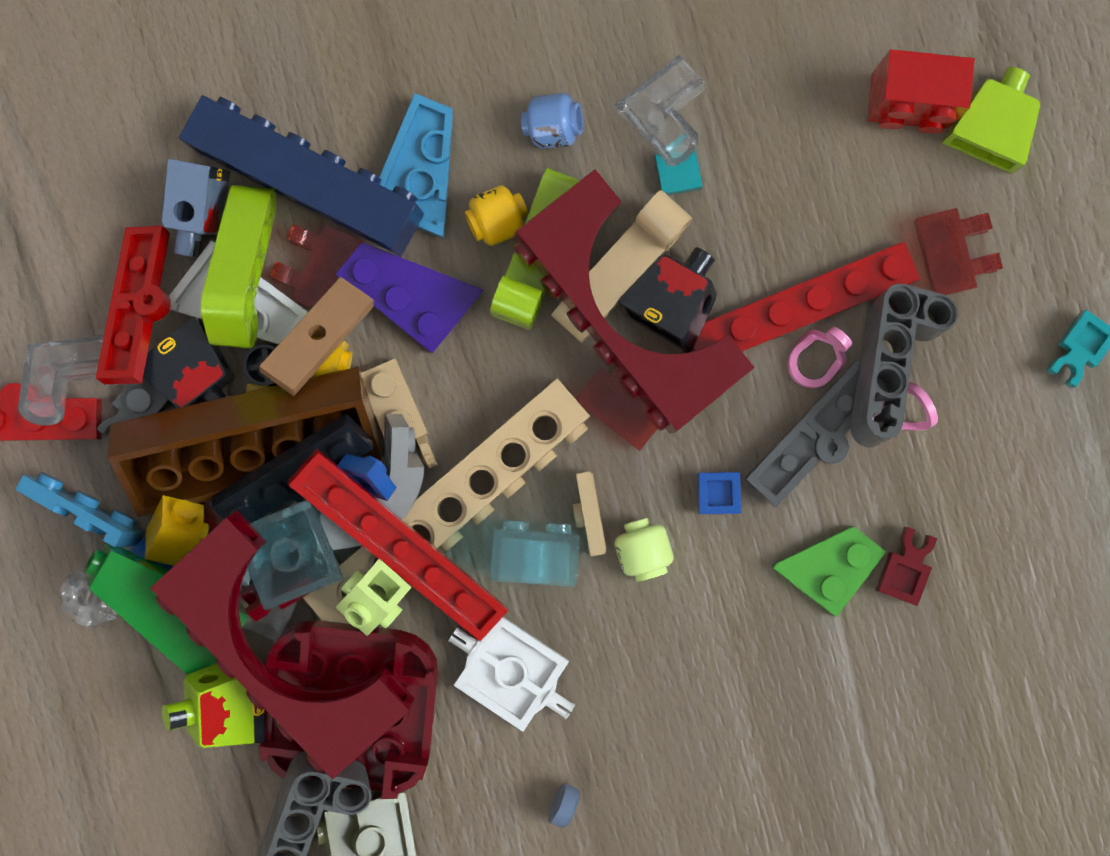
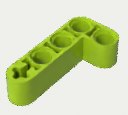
M546 168L525 224L580 180ZM516 252L513 254L506 276H502L491 304L490 313L494 318L531 331L546 290L540 283V279L543 278L542 274L534 264L529 267L526 266Z
M232 185L229 190L201 297V315L210 345L249 349L255 346L258 333L255 298L275 220L276 193L274 189Z

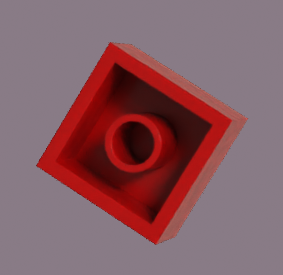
M890 49L871 75L867 121L879 122L878 126L884 129H901L904 125L919 127V131L923 133L938 134L944 132V129L947 130L970 109L975 58Z

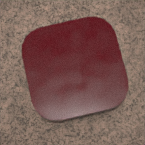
M300 621L286 628L269 651L265 667L289 683L309 689L335 690L366 681L386 667L414 697L410 711L355 760L365 766L370 790L382 791V800L398 799L399 793L414 787L419 780H423L431 753L438 685L437 658L429 644L417 635L402 630L376 627L367 636L359 628L351 624L328 621ZM265 709V742H261L259 745L261 762L266 760L270 769L284 780L293 757L305 750L296 741H290L281 734L276 725L277 721ZM309 775L302 778V780L310 781L317 776ZM350 784L345 787L355 788L357 785Z

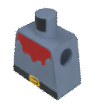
M168 159L162 226L177 229L174 247L175 254L199 257L202 234L217 235L230 176L229 170ZM192 209H194V216H193V218H192V215H191Z

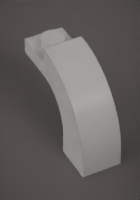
M385 414L384 456L382 463L387 468V476L397 488L388 501L378 500L403 519L413 506L420 491L424 475V465L418 454L414 453V428H409L402 414ZM315 507V536L320 550L347 549L361 545Z

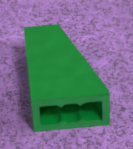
M108 543L105 544L102 551L95 549L84 568V573L88 574L86 577L88 587L95 595L187 675L216 664L217 658L205 646L201 647L192 641L186 632L184 623L176 615H170L165 612L157 603L156 594L150 589L169 569L146 560L122 547H113ZM239 603L241 626L243 627L249 615L246 613L244 606Z

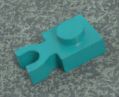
M1087 309L1081 311L1058 343L1066 352L1063 356L1054 359L1045 371L1051 375L1057 374L1061 366L1066 365L1069 367L1071 374L1064 384L1069 388L1077 387L1084 375V365L1086 364L1090 368L1097 367L1110 349V326Z

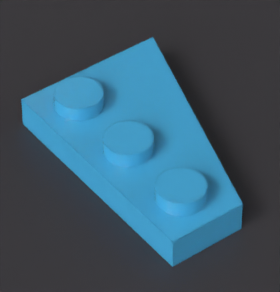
M414 93L379 176L381 179L379 185L393 191L395 186H399L417 197L415 203L424 212V216L417 229L444 239L454 112L453 108Z
M40 472L39 476L23 475L15 489L55 513L63 516H68L69 513L76 515L73 524L85 531H92L100 535L106 534L103 541L113 547L135 546L142 540L146 532L135 526L136 518L116 509L111 514L98 507L101 501L82 491H77L73 495L62 489L63 481L44 472Z

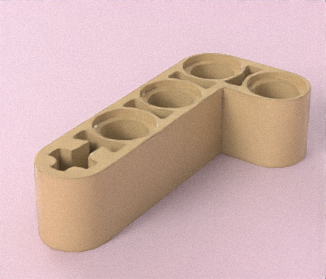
M662 190L652 197L637 215L634 224L589 271L592 294L604 319L619 304V299L680 238L693 219ZM562 301L551 316L578 341L583 343L590 334L587 330L581 333L571 323L566 314L570 309Z

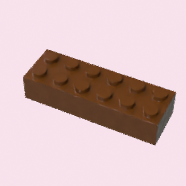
M355 367L311 377L295 396L277 385L112 423L110 425L107 458L137 517L153 514L163 495L193 503L212 500V496L344 414L350 416L372 438L373 450L361 456V458L371 456L382 461L379 427L360 369Z

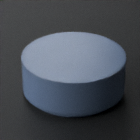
M566 783L560 786L550 807L549 823L560 828H564L570 823L580 798L578 788Z

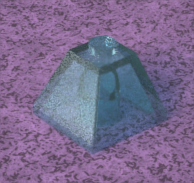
M307 500L250 523L267 541L256 553L247 568L264 610L344 579L316 509Z

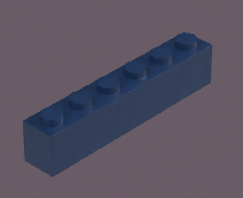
M204 95L201 96L179 136V139L188 147L265 188L274 189L275 193L402 257L424 216V212L415 203L417 200L415 195L399 186H395L393 191L379 185L381 179L366 169L359 168L356 173L344 167L346 161L328 150H324L321 155L310 150L311 144L307 140L292 132H288L286 137L275 132L276 126L259 115L254 114L252 119H249L239 114L241 108L223 97H219L216 102Z

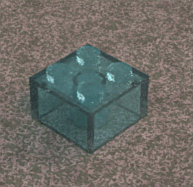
M504 520L503 527L494 528L490 581L576 587L580 534L571 532V524L546 523V530L529 529L530 521Z

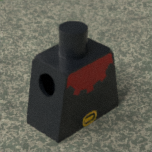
M698 247L693 249L683 264L668 255H662L624 293L618 303L626 317L685 352L690 353L716 301L717 293L714 285L709 278L705 277L714 264L715 259Z
M194 316L147 353L143 378L173 405L181 408L227 397L222 389L232 382L235 376L219 346L209 344L203 320Z

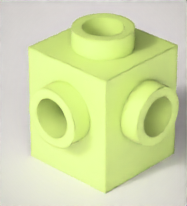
M378 559L365 575L357 570L342 586L341 590L346 596L335 608L345 616L352 626L359 628L368 636L379 624L386 629L403 610L397 604L411 589V586L382 560Z

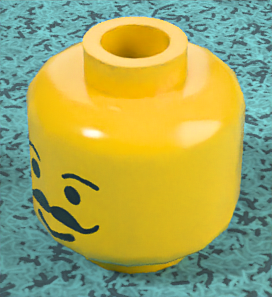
M499 185L473 196L469 201V210L464 211V214L475 240H483L487 245L493 246L514 237L515 232L524 225L522 218L528 216V210L519 192L512 195L507 187Z

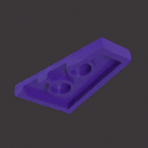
M361 242L335 274L374 299V307L430 353L436 350L484 291Z

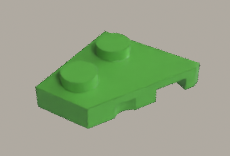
M850 526L821 542L818 541L804 548V550L786 559L775 562L771 568L831 615L837 617L885 555L886 551L857 528Z

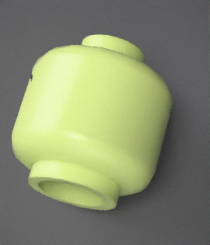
M648 518L624 524L626 533L619 535L614 541L623 573L627 576H635L636 582L668 573L666 566L673 562L674 555L665 527L660 524L649 525Z

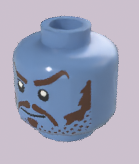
M565 93L535 96L529 102L528 110L521 114L523 135L525 137L530 136L534 146L539 149L572 146L577 136L583 133L584 122L581 105L579 102H574L571 96Z

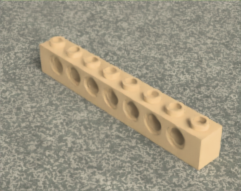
M557 378L416 499L402 520L411 527L417 524L425 526L430 532V543L437 549L440 547L446 553L463 538L459 532L461 528L469 521H472L477 526L495 510L490 505L491 502L502 493L507 499L526 484L522 476L534 466L539 472L555 459L557 455L553 449L564 439L571 445L589 429L584 422L589 419L590 415ZM548 417L554 420L557 425V432L553 438L541 440L534 435L533 425L539 418ZM510 444L521 445L525 450V460L518 467H508L502 460V452ZM481 470L488 471L494 479L492 490L484 495L477 494L471 487L473 475ZM449 497L456 498L462 505V514L454 522L445 520L440 513L441 503ZM362 546L317 585V589L304 596L303 599L322 621L350 624L345 616L335 608L346 596L341 588L357 570L365 575L378 561V558Z

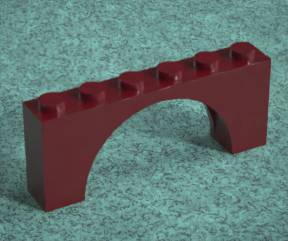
M594 169L519 228L513 238L517 243L513 248L526 266L529 267L534 264L542 274L543 278L540 279V283L546 292L554 300L560 297L570 309L566 313L567 317L581 333L587 330L595 340L596 344L593 345V349L600 359L608 366L613 363L623 376L619 381L625 390L633 398L640 396L649 407L646 415L654 426L660 431L666 429L669 434L674 433L755 367L729 335L718 340L713 345L698 351L683 354H663L632 344L620 336L607 323L600 313L592 294L589 279V259L600 227L618 209L622 202L597 170Z
M236 510L216 526L150 589L156 594V601L159 606L168 614L176 615L184 623L186 632L192 641L201 647L205 646L217 658L216 663L220 670L226 676L236 678L246 688L249 700L261 710L266 709L277 721L276 725L281 734L290 741H296L307 752L306 757L309 763L321 773L326 772L333 780L410 711L414 697L386 667L359 684L335 690H317L289 683L278 677L261 663L250 648L241 626L239 596L242 581L250 562L267 541Z

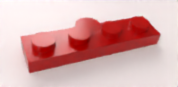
M162 225L125 227L95 377L104 385L142 384L153 322L164 318L171 308L169 295L160 288L170 232Z
M19 383L7 384L0 391V441L102 440V433L97 430L98 426L102 423V399H36L32 388Z

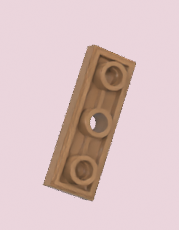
M340 277L259 366L260 373L295 396L374 307V299ZM317 336L323 337V338L320 339V340H314V339H313L314 337H317Z

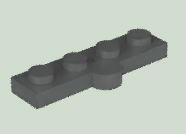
M859 359L855 360L745 477L744 480L773 507H777L816 466L819 460L823 463L834 464L841 462L847 456L849 444L844 434L851 428L860 367ZM877 378L879 387L885 392L887 389L886 384Z

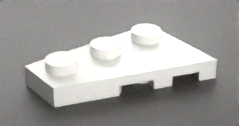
M212 240L169 295L171 299L170 310L191 317L195 316L203 320L201 315V297L215 246ZM260 277L255 298L258 316L257 338L279 345L308 312Z

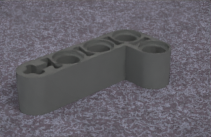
M895 284L870 303L851 419V434L859 445L873 448L895 437L901 431L915 340H933L957 322L958 308L950 297L907 284ZM889 302L897 307L898 314L890 308ZM928 312L935 317L936 323L930 320ZM883 340L888 341L893 349V353L885 348ZM877 378L886 384L887 392H884L879 387Z
M306 751L294 756L289 764L257 856H307L323 810L345 815H355L365 810L371 802V790L365 766L361 762L354 760L332 780L326 772L321 773L309 763ZM309 775L317 776L310 781L302 780V778ZM350 784L357 785L355 788L352 789H343L345 786ZM302 813L301 816L290 817L291 814ZM281 850H289L288 852H285V853H277L278 851H281Z

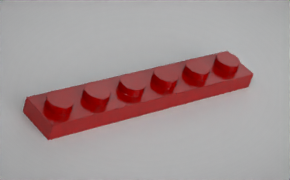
M902 242L705 322L691 352L709 347L727 335L744 352L877 298L892 285H909L920 280V277L905 242Z
M318 449L312 453L288 480V485L378 559L382 560L389 568L480 642L508 612L507 607Z

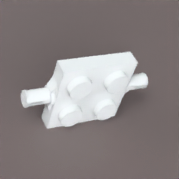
M504 616L481 642L459 627L456 628L448 642L469 654L466 666L454 686L521 731L525 730L533 716L545 706L564 717L565 720L574 709V703H571L555 692L557 680L569 663V660Z

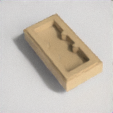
M590 471L577 473L575 477L580 503L572 504L576 527H585L590 556L602 555L607 550L593 473H590Z

